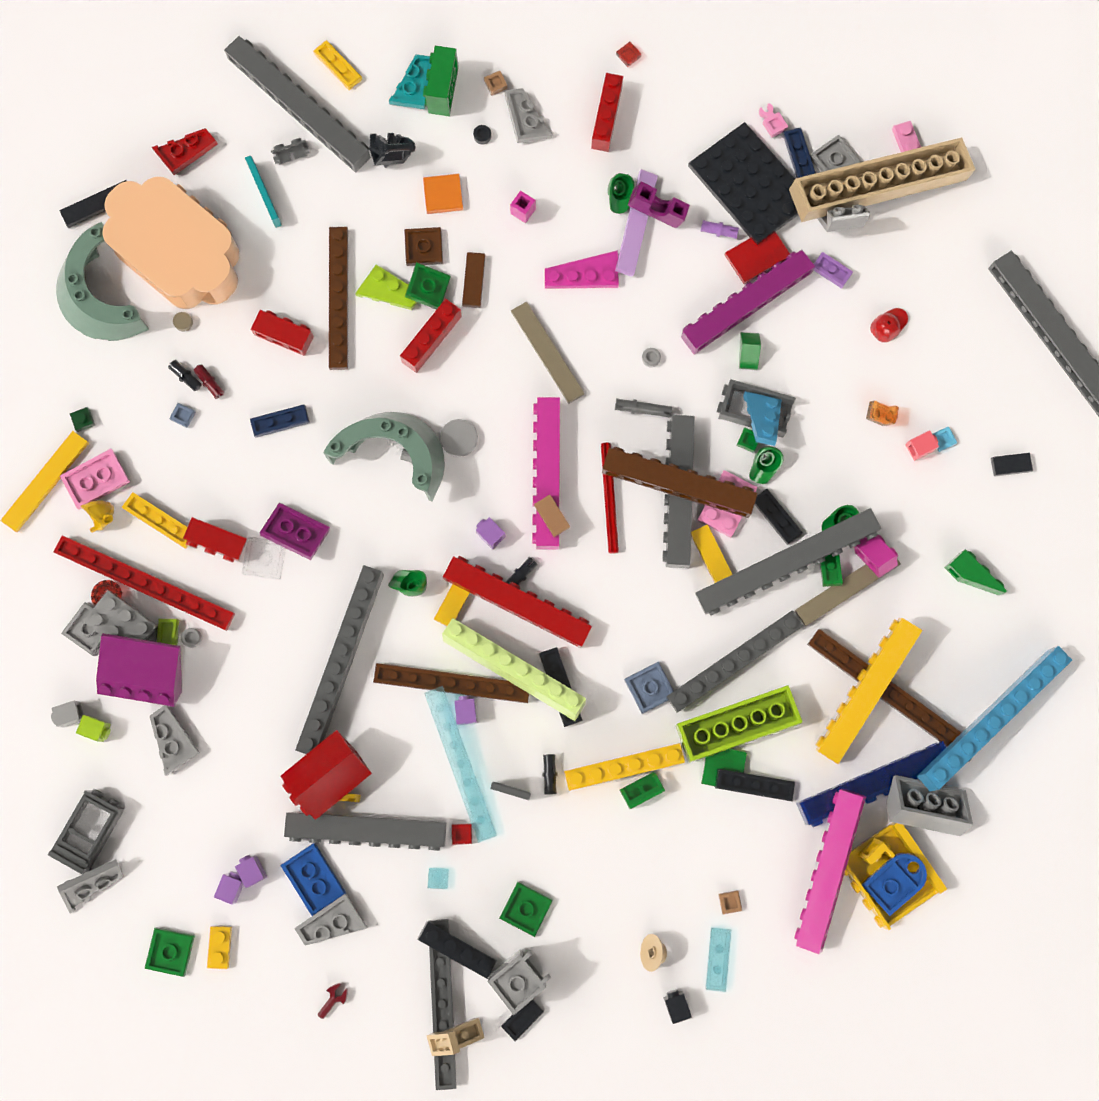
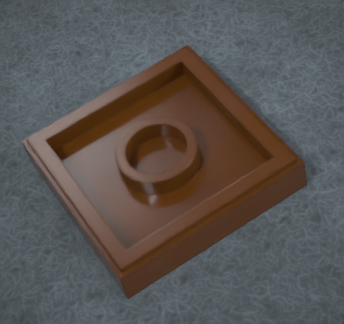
M441 227L404 229L406 266H415L416 262L423 265L443 264Z

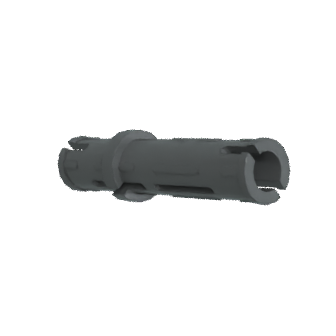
M616 398L615 410L631 412V414L641 413L671 418L672 406L637 402L636 399L630 401Z

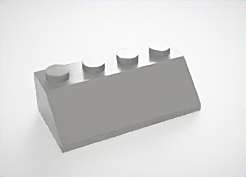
M898 775L893 777L886 804L889 822L956 836L963 835L973 825L966 790L943 785L939 790L930 792L920 780Z

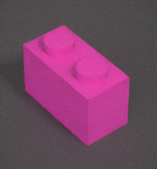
M881 535L870 540L867 537L861 539V544L854 547L855 554L879 578L898 566L897 552L894 548H889Z

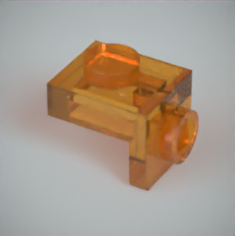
M875 400L870 401L866 419L881 426L893 425L898 418L899 407L896 405L889 407Z

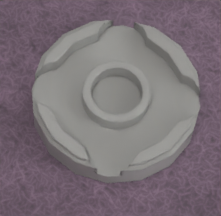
M452 420L441 430L440 440L442 447L452 456H467L477 446L478 436L476 429L466 420Z

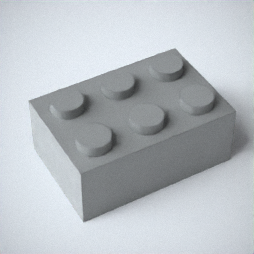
M110 590L104 594L82 621L100 635L104 633L147 640L158 627V625Z

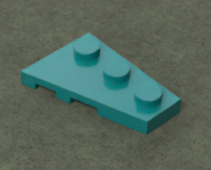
M415 54L405 72L404 78L399 82L396 87L397 90L389 99L390 105L425 110L423 90L424 86L428 84L426 74L427 69H431V64L429 63L430 56Z

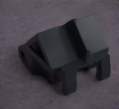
M376 133L370 134L369 150L375 166L384 165V168H387L391 164H403L411 155V152H415V143L409 137H404L400 134L394 136V133H388L386 140V138Z

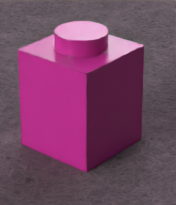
M521 190L510 204L511 215L525 224L536 210V200Z

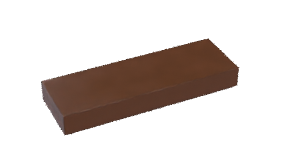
M467 252L462 307L481 308L485 253Z

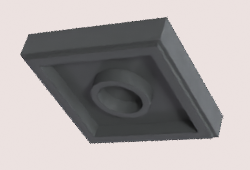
M494 781L490 788L528 801L531 796L530 792Z

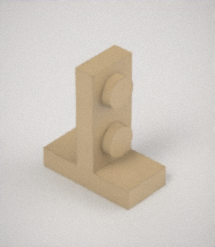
M479 1018L471 1019L443 1032L426 1035L432 1056L454 1055L460 1052V1048L484 1038Z

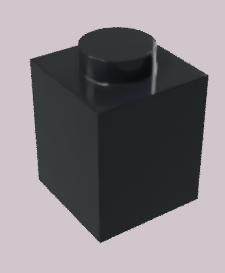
M678 989L667 992V996L663 997L672 1024L692 1018L683 991L679 992Z

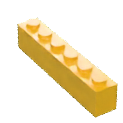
M678 743L567 770L564 773L568 790L570 791L685 763L681 744Z

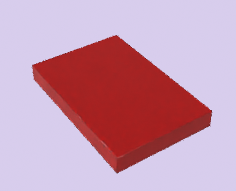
M774 232L758 245L752 238H749L725 252L724 255L743 284H746L763 272L770 270L776 263H782L787 260L786 258L790 253L777 233Z

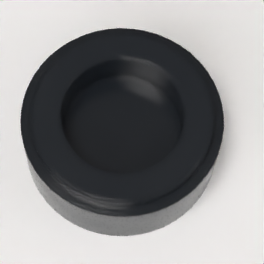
M479 125L474 129L473 136L475 142L484 145L491 140V130L488 126Z

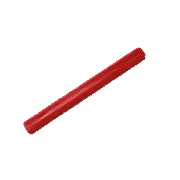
M609 442L601 443L602 469L608 450L611 448V443ZM603 474L608 552L616 554L619 552L614 478Z

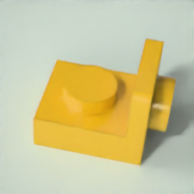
M876 838L858 854L871 865L879 861L883 853L890 858L895 857L891 851L893 849L887 841H880Z

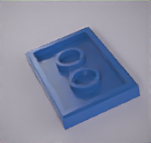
M316 843L311 844L280 865L311 916L346 894L345 889Z

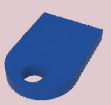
M898 853L894 858H890L861 885L886 913L891 916L922 889L927 879V872L923 862L917 856L911 853ZM910 862H917L919 864V869L916 872L908 870L907 867Z

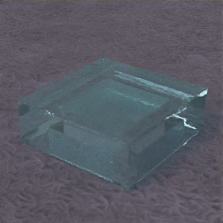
M429 867L427 888L448 889L449 868Z

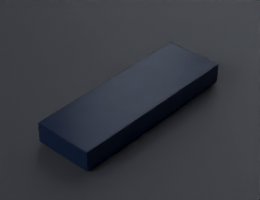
M801 127L784 131L783 138L796 177L800 178L816 174Z
M305 404L250 418L255 438L310 423Z

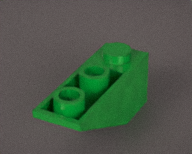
M966 549L961 551L944 567L960 583L998 596L1007 592L1004 584L999 579H995L990 574V570L985 565H981L976 560V556Z

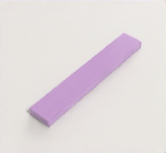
M641 169L636 186L642 181L655 188L658 175ZM630 207L615 271L631 277L635 274L648 215Z

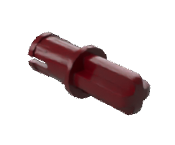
M202 364L194 368L195 374L203 382V387H207L215 399L219 398L218 395L221 397L225 393L215 381L216 378L211 376Z

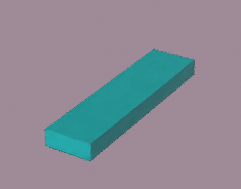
M249 155L245 157V160L275 228L281 226V221L252 156Z

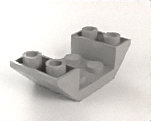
M857 204L850 208L836 207L833 210L827 211V216L817 219L827 232L864 227L870 212L865 206Z

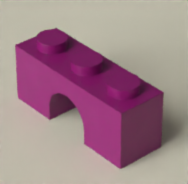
M641 181L633 189L627 206L673 228L679 227L685 221L690 205L675 197L671 200H662L656 196V188Z

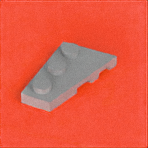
M524 89L506 90L505 98L517 143L552 138V132L545 126L543 118L534 109V104Z
M115 859L74 879L65 881L63 884L58 885L57 889L71 914L76 910V905L82 901L84 903L92 899L91 895L98 890L103 891L123 877V874Z

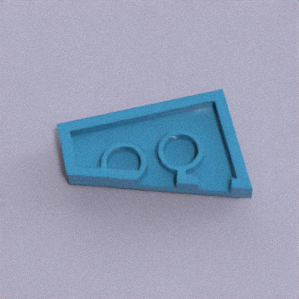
M745 391L743 397L744 401L747 402V412L752 420L751 426L756 442L775 446L782 400Z

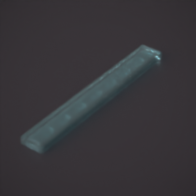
M441 686L425 692L427 703L477 841L479 843L497 836L496 830L444 687Z

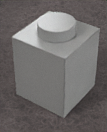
M74 700L51 708V720L54 725L56 724V727L63 728L79 723L84 715L80 701Z

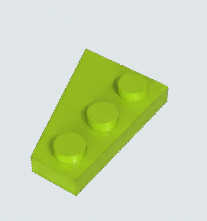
M377 264L355 293L356 296L361 298L366 297L373 301H382L409 310H413L418 303L404 297L408 287L407 283Z

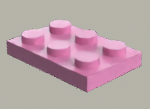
M112 449L101 453L60 476L76 508L79 510L82 509L81 505L96 501L130 483Z
M725 470L718 480L721 482H733L735 486L741 488L743 486L754 489V492L758 488ZM705 505L698 521L705 525L708 524L709 527L731 538L742 516Z

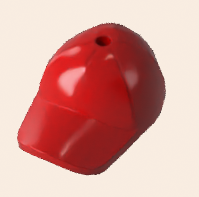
M893 308L873 320L870 326L871 333L878 341L882 343L889 342L896 338L906 326L908 315L901 308Z

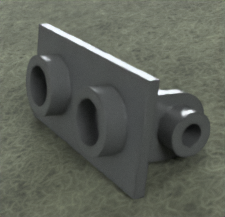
M297 138L292 140L290 145L284 146L283 143L274 146V150L271 153L276 154L273 157L275 164L279 163L281 165L292 161L290 153H293L295 159L307 156L310 151L308 146L304 147L303 145L306 143V140Z

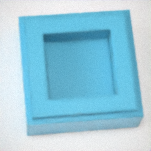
M949 426L933 433L938 439L939 447L937 449L939 452L957 444Z

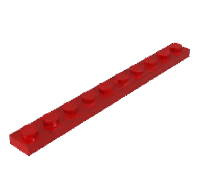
M63 535L53 551L55 554L225 631L228 630L235 616V613Z

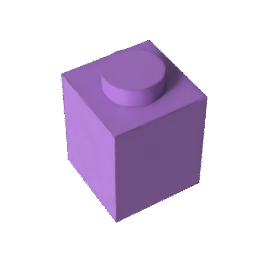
M490 517L487 520L482 519L476 525V534L491 549L506 537L505 532Z
M470 696L458 697L459 700L454 701L457 725L477 723L475 699H470Z
M249 854L239 860L240 864L235 866L245 888L251 887L267 878L257 856L251 857Z
M232 871L223 874L214 898L231 905L236 904L244 886L239 874Z

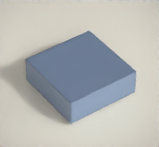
M177 403L169 419L188 428L196 412Z

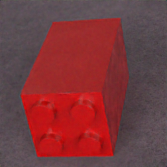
M336 730L280 775L284 782L282 787L288 794H291L289 798L295 806L300 805L301 811L306 816L310 814L316 820L369 777L372 772L355 748Z

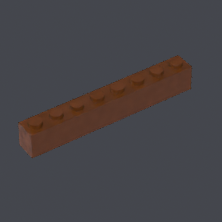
M619 447L609 448L602 474L749 518L752 514L758 493L754 492V489L750 487H737L733 482H721L711 475L701 476L698 475L697 471L690 469L685 471L679 469L680 467L675 464L665 465L655 458H650V460L643 458L639 453L633 452L629 454Z

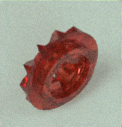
M112 580L98 582L91 592L92 603L96 605L107 590L114 592L122 598L123 592L120 585Z

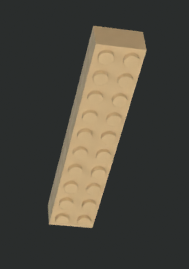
M961 137L796 178L789 191L801 222L825 217L827 216V211L833 210L836 207L850 208L857 204L868 206L966 181L976 169Z

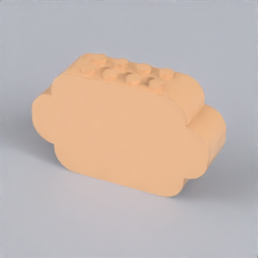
M153 177L142 185L133 181L122 182L108 194L105 200V210L110 218L103 227V238L114 250L116 256L169 302L180 309L193 308L201 301L213 305L226 301L234 293L238 285V277L233 267L239 260V248L231 235L232 233L226 228L227 224L220 218H214V214L206 206L202 208L199 205L200 202L193 195L189 197L186 194V190L180 184L175 185L167 178Z

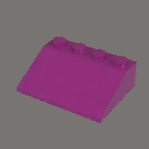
M103 633L101 635L96 675L97 694L174 707L182 693L181 646Z

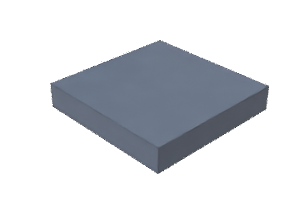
M659 661L624 679L641 714L668 701L666 696L674 691Z

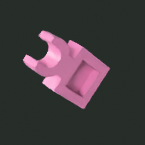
M769 103L767 105L768 112H765L761 107L759 115L764 118L762 124L771 138L786 131L788 125L779 112L773 113V106Z

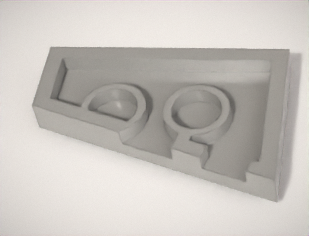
M164 705L149 716L153 733L157 740L159 756L162 759L165 776H168L200 753L169 706Z
M346 893L294 929L306 946L368 927Z

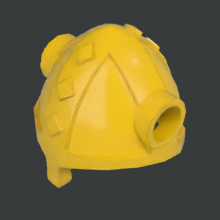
M98 500L80 506L88 513L94 523V527L90 528L91 533L103 530L105 526L113 521L114 506L110 502Z

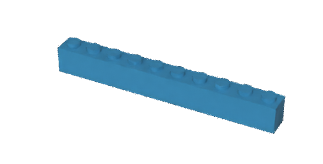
M1060 646L1045 652L918 774V779L930 792L939 790L1046 687L1072 659Z

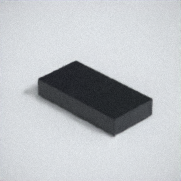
M1030 452L990 458L994 477L1033 471Z
M532 999L515 1015L512 1014L501 1027L516 1041L544 1013V1010Z

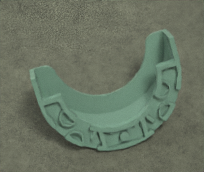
M100 222L86 230L73 244L58 275L56 296L63 316L76 330L93 339L118 341L148 331L149 328L140 318L135 307L131 305L113 306L105 304L96 299L86 285L85 266L92 260L100 257L97 246L105 241L103 238L104 224Z
M400 412L374 414L349 425L329 442L323 452L329 463L334 465L336 459L344 456L347 451L355 453L366 439L376 437L391 439L403 446L410 455L413 465L412 484L418 490L425 492L428 500L433 502L439 489L445 469L443 448L435 432L419 418Z

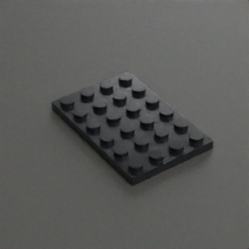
M746 122L688 163V167L757 245L799 215L789 191L795 178Z

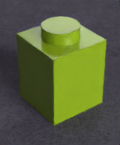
M83 715L76 734L97 742H104L110 735L111 724L88 715Z

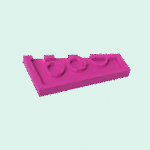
M618 250L545 268V289L618 288V272L615 271L618 261Z

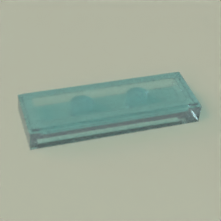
M715 927L710 929L705 990L726 992L731 929Z

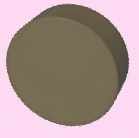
M179 312L174 316L173 324L177 330L185 332L191 329L193 320L188 313Z

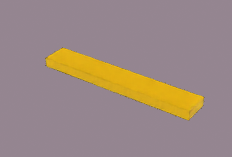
M72 431L0 521L13 531L18 532L61 479L60 476L67 472L89 442Z

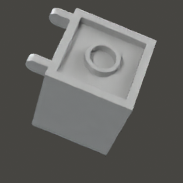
M521 949L491 973L487 981L513 1015L546 988V982L551 978L550 974L543 978L528 959L533 954L531 950L526 954Z

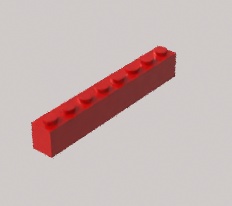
M452 557L443 575L445 581L578 648L583 646L592 628L589 625L590 621L583 617L577 619L571 616L572 612L565 608L561 610L555 608L553 602L547 599L542 601L537 598V594L531 591L526 593L520 590L519 585L513 582L508 584L502 581L503 577L495 573L490 575L485 572V568L477 564L475 567L468 564L469 560L464 557Z

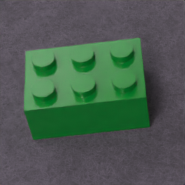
M435 45L434 53H430L429 63L431 64V69H427L426 80H428V84L424 86L423 97H425V106H427L429 114L450 117L459 69L457 49Z

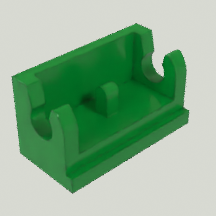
M652 772L621 788L619 791L628 808L632 809L665 792V789L657 774Z

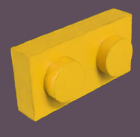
M210 927L207 968H229L232 927Z

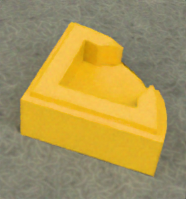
M348 793L339 801L359 803L361 795Z

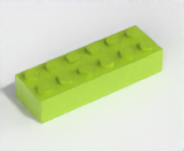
M789 685L677 723L675 727L688 763L797 726L803 722Z

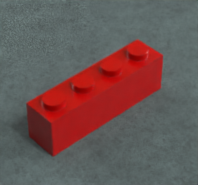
M606 73L591 149L609 152L623 87L624 76L611 73Z
M445 298L400 354L401 362L417 373L462 317L461 309Z

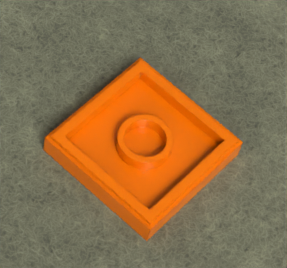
M459 174L423 177L427 214L463 210Z

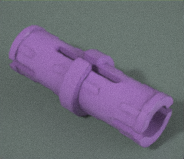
M703 220L700 232L716 234L717 237L721 235L737 239L739 227L724 225L723 222L714 223Z

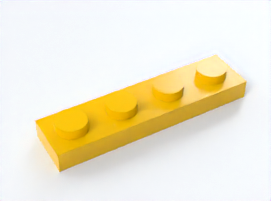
M132 492L121 508L187 549L186 541L183 540L187 526Z

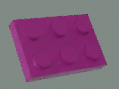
M279 502L261 529L260 536L311 561L329 533L330 527Z

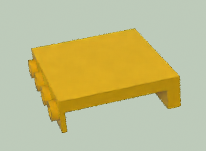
M893 822L851 850L844 874L845 876L848 875L851 879L850 885L857 894L860 892L864 898L862 903L867 910H872L875 914L874 920L877 925L887 930H890L892 924L932 896L947 890V887L905 826ZM874 838L880 841H887L893 849L891 851L894 855L898 853H911L917 856L923 862L927 872V879L922 889L891 916L886 913L861 885L890 859L889 856L883 853L880 860L871 865L858 855ZM910 862L907 868L910 872H916L919 869V864L917 862Z

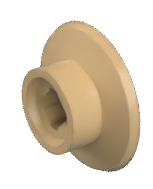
M649 934L641 944L640 958L643 967L647 971L653 972L665 962L667 949L656 935Z

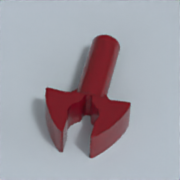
M341 983L334 984L326 990L330 993V998L317 1014L320 1019L326 1017L336 1002H341L342 1004L346 1002L348 988L344 990L342 995L337 997L335 996L336 989Z

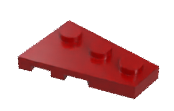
M204 128L187 134L180 140L167 141L168 144L160 147L158 145L153 146L152 149L170 172L176 175L218 145V143L209 131Z

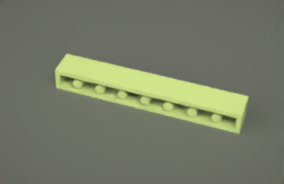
M454 618L442 633L443 642L575 721L586 703L585 697Z

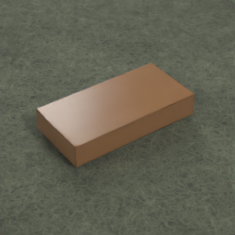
M551 495L534 504V507L554 538L570 528Z

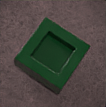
M88 407L69 413L75 431L80 432L95 426Z

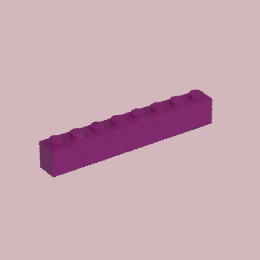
M801 249L797 253L795 251L792 252L783 263H776L770 272H763L754 283H747L741 292L731 294L727 298L728 301L723 304L721 302L713 307L712 312L709 314L704 313L697 319L696 323L686 325L683 328L681 338L691 352L695 355L812 274L815 265Z

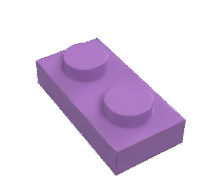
M824 252L820 254L814 263L815 272L841 289L853 273V271Z

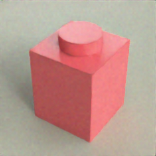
M930 430L909 440L905 444L914 461L934 452L939 447L937 437Z

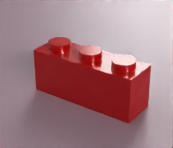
M259 310L250 329L254 336L302 356L306 355L314 338L311 329L306 325H296L291 319L283 317V319L279 318L274 312L269 310L266 312Z
M191 517L183 540L186 541L185 545L197 549V546L205 549V553L213 556L216 553L223 555L222 559L231 563L234 560L239 562L247 542L245 537Z

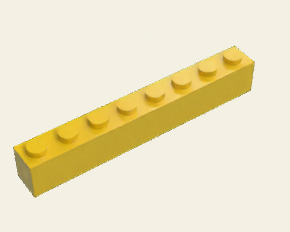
M904 618L893 620L889 626L890 633L887 637L883 636L880 640L878 652H873L868 660L869 666L866 670L863 669L857 677L859 682L856 686L850 688L847 693L849 698L845 703L842 702L836 711L838 713L835 720L831 719L826 726L828 731L825 736L821 735L815 744L817 746L816 751L837 764L845 755L923 631Z

